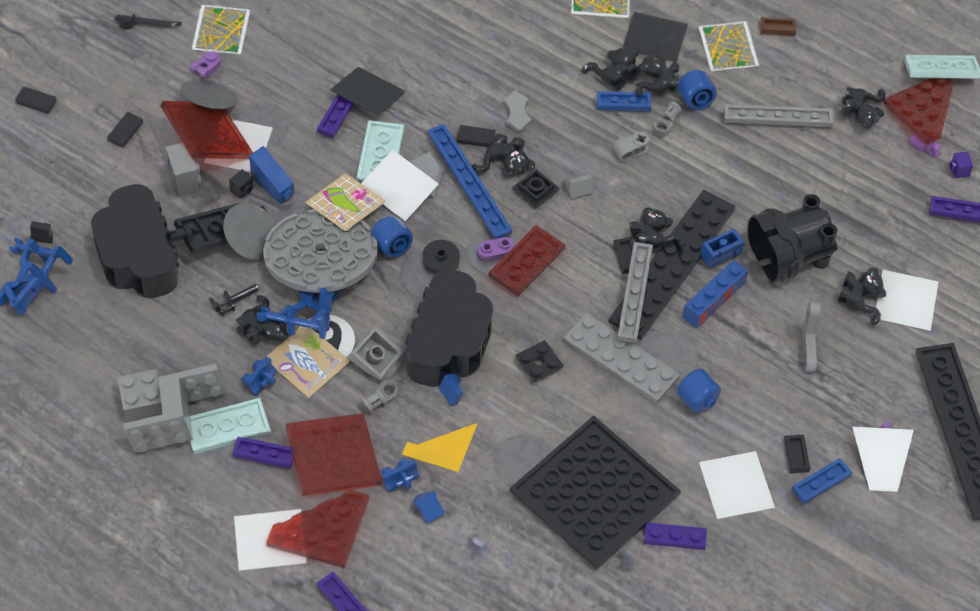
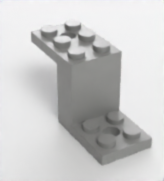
M217 363L158 377L163 414L123 424L125 434L134 453L193 440L188 402L227 393Z

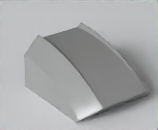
M374 326L347 358L368 374L384 381L390 380L403 365L405 353Z

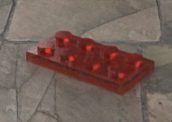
M535 225L489 271V277L516 296H519L565 249V244Z

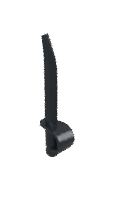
M135 14L132 16L115 15V20L119 21V26L124 30L131 29L134 22L158 26L182 25V22L135 17Z

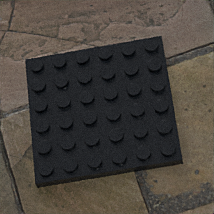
M592 416L510 487V492L595 569L601 567L643 529L646 523L653 520L681 493L680 489L595 416Z

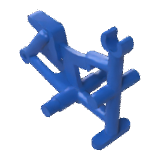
M15 238L14 241L17 245L15 247L10 246L9 249L14 254L23 251L20 259L21 270L16 281H8L3 285L0 291V305H3L9 299L10 306L16 308V312L22 315L43 286L51 293H54L57 288L48 278V273L56 259L61 258L69 265L73 262L72 257L61 246L49 249L40 247L34 239H29L27 244H24L19 238ZM30 253L37 254L45 262L42 269L33 262H28ZM31 290V292L28 294V296H27V297L24 299V301L21 303V301L23 300V298H24V297L27 295V293Z
M321 288L319 293L299 290L301 301L296 305H287L278 313L270 312V309L267 307H261V313H256L258 321L270 319L287 323L289 335L296 333L295 325L319 330L320 339H325L326 331L330 330L329 323L332 306L335 299L339 297V292H327L326 288ZM305 307L318 311L311 320L294 317L298 311Z

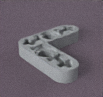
M809 301L803 322L802 337L805 372H816L815 332L820 318V301Z

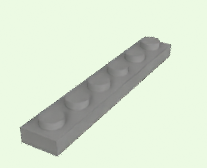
M725 104L724 123L833 127V109Z
M634 242L617 340L637 342L653 245Z

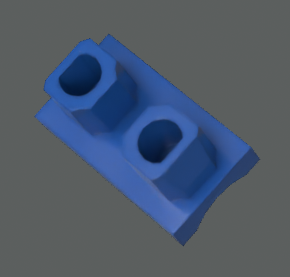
M265 357L263 361L256 360L252 366L254 372L252 374L245 373L241 378L242 383L249 388L252 395L257 396L266 385L273 386L276 383L273 376L277 370L272 365V360L269 357Z
M407 458L399 461L398 467L394 469L386 467L381 470L385 488L388 492L402 485L409 489L411 488L410 481L420 477L417 462L414 459L409 461Z

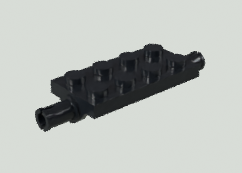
M239 203L175 219L173 224L176 229L166 231V240L172 243L183 239L191 253L227 244L228 241L223 229L224 218L227 212Z

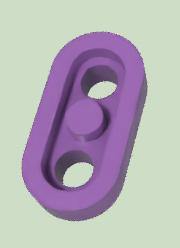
M508 237L481 242L477 249L478 257L484 261L508 257L514 252V242Z

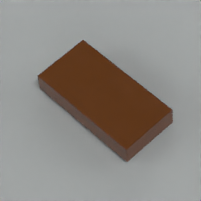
M761 17L760 34L796 36V19Z

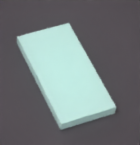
M905 55L904 58L910 77L980 78V67L975 56Z
M368 120L356 181L362 183L392 149L398 154L400 153L404 125Z
M260 398L190 416L193 440H190L194 454L234 444L238 436L253 439L271 434Z

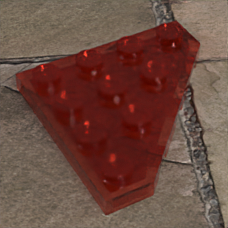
M930 78L884 98V105L927 145L940 139L942 136L954 83L949 78Z
M348 490L343 495L335 499H328L309 511L304 510L291 516V519L285 522H278L272 526L266 546L345 568L370 495Z

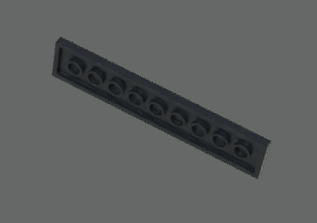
M703 189L671 233L682 234L686 239L685 247H680L676 240L669 244H664L651 260L638 339L642 340L697 264L701 258L702 243L717 236L735 211V205ZM624 299L609 318V323L618 328L620 326Z
M954 343L917 348L915 353L973 520H980V415Z

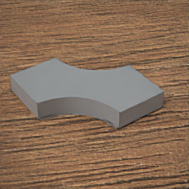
M514 90L503 101V105L510 113L509 118L506 120V125L520 134L531 124L532 119L525 112L529 99Z

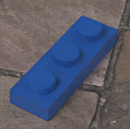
M597 91V110L651 111V93L643 92V95L639 97L636 92Z
M839 458L793 485L792 491L803 504H806L851 477L852 471Z

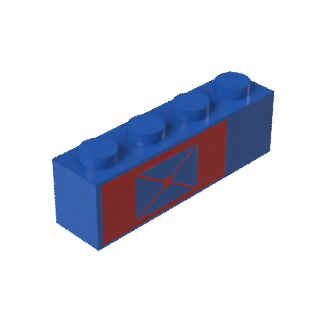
M735 260L730 262L685 304L682 318L695 328H698L746 283L748 270Z

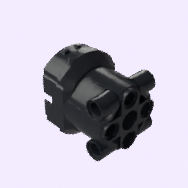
M806 195L803 199L802 208L787 213L771 208L749 218L747 225L749 245L758 261L766 258L770 259L771 264L762 266V269L771 283L784 281L787 278L794 279L802 265L813 262L815 267L824 269L828 267L831 255L837 251V227L832 224L828 211L819 207L820 198L817 195Z

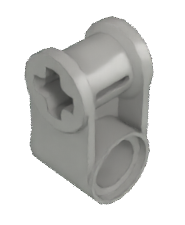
M637 132L616 140L613 148L620 160L627 162L648 152L649 136L645 132Z

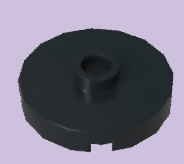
M447 240L430 242L422 253L423 264L432 273L446 269L455 270L459 265V249L455 244Z

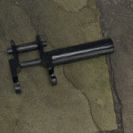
M254 284L232 296L225 290L223 293L227 301L218 304L212 297L209 298V301L219 315L225 316V312L231 309L235 311L234 307L236 306L233 303L259 291V289ZM225 304H228V305H229L228 307H226V308H224V309L221 308V306H223V305H225Z

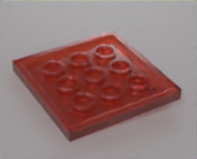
M163 101L161 103V109L192 158L249 159V155L253 153L225 108L214 109L200 106L193 102Z
M364 413L286 423V431L302 496L381 485L382 480Z

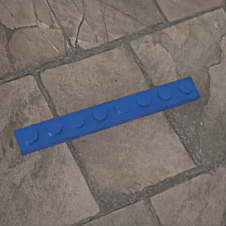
M445 124L429 129L428 135L493 238L497 239L511 235L512 228Z

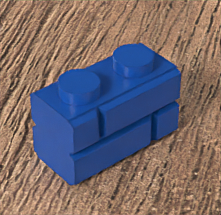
M732 229L702 243L701 257L708 267L712 268L733 258V256L741 254L744 240L736 229Z

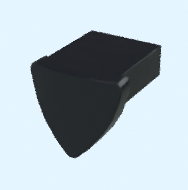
M32 221L30 239L41 243H53L51 224Z

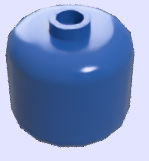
M702 70L687 72L679 81V94L690 109L702 110L710 106L716 99V87L707 73Z
M395 216L382 218L374 225L371 231V238L374 237L377 240V248L389 258L402 256L408 251L413 242V235L410 229Z
M696 369L689 373L677 388V395L696 413L713 407L721 393V387L704 369Z

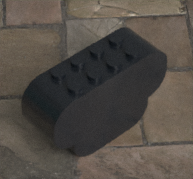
M132 184L115 190L109 198V207L97 211L91 220L95 247L107 282L117 289L134 288L138 295L145 298H156L169 294L178 284L177 267H179L175 245L169 243L165 237L167 222L165 216H162L160 202H156L152 191L144 185Z
M453 269L442 270L433 276L429 287H425L423 303H419L417 308L418 316L413 318L411 329L413 330L411 334H407L405 345H407L405 355H407V373L414 382L429 387H439L443 378L448 374H457L459 377H467L474 374L481 365L492 333L493 305L490 299L476 292V283L469 274Z

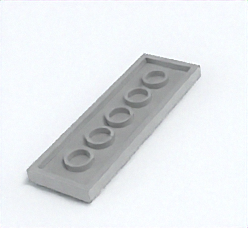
M586 313L566 334L563 342L655 404H658L680 378V374L634 343L617 340V332Z

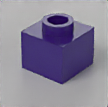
M968 151L954 153L952 161L949 163L950 170L954 173L955 178L970 177L973 163Z

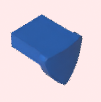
M457 374L446 375L439 387V390L443 393L450 406L458 405L464 393L458 385L462 380Z
M435 491L418 494L413 500L425 523H430L445 514Z

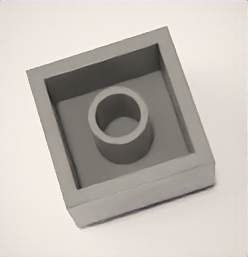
M187 141L166 146L168 167L178 197L200 192L199 184H202L199 174V164L195 162L194 149L189 148Z
M156 369L117 377L126 422L163 414Z

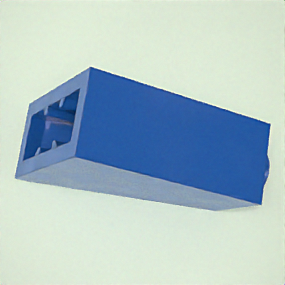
M262 146L249 155L250 171L253 180L280 204L291 199L295 194L294 183L269 151Z

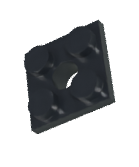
M538 169L533 170L513 186V190L535 208L539 207L560 190L556 184ZM533 185H535V186L538 185V186H540V188H533L532 186H533Z
M545 340L515 355V358L533 382L564 367ZM540 360L544 362V364L537 365L534 362Z

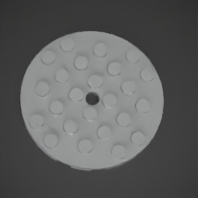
M315 209L307 210V213L298 216L295 213L281 220L266 236L263 248L265 265L276 280L295 290L319 293L321 288H326L327 292H331L357 283L373 268L378 253L377 240L374 237L371 238V228L362 219L344 231Z

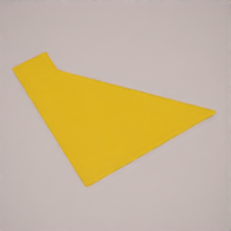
M477 423L420 444L407 442L402 455L459 472Z

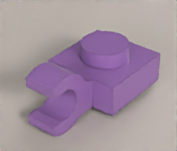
M923 129L919 130L909 139V143L920 152L926 150L934 158L940 154L938 150L942 146L935 142V138Z

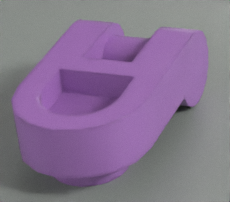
M215 51L206 52L197 62L192 63L190 70L194 73H199L202 78L207 79L220 66V54Z

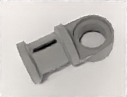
M669 102L666 110L661 112L654 123L653 133L656 136L666 137L669 134L670 128L675 122V117L682 112L679 104ZM664 126L666 130L661 131L657 127Z
M384 380L374 390V393L366 398H361V402L371 414L373 409L382 403H387L397 395L398 386L391 380ZM387 384L393 385V391L390 394L384 393V387Z

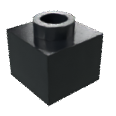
M241 169L229 179L230 191L240 199L248 195L254 188L253 177Z

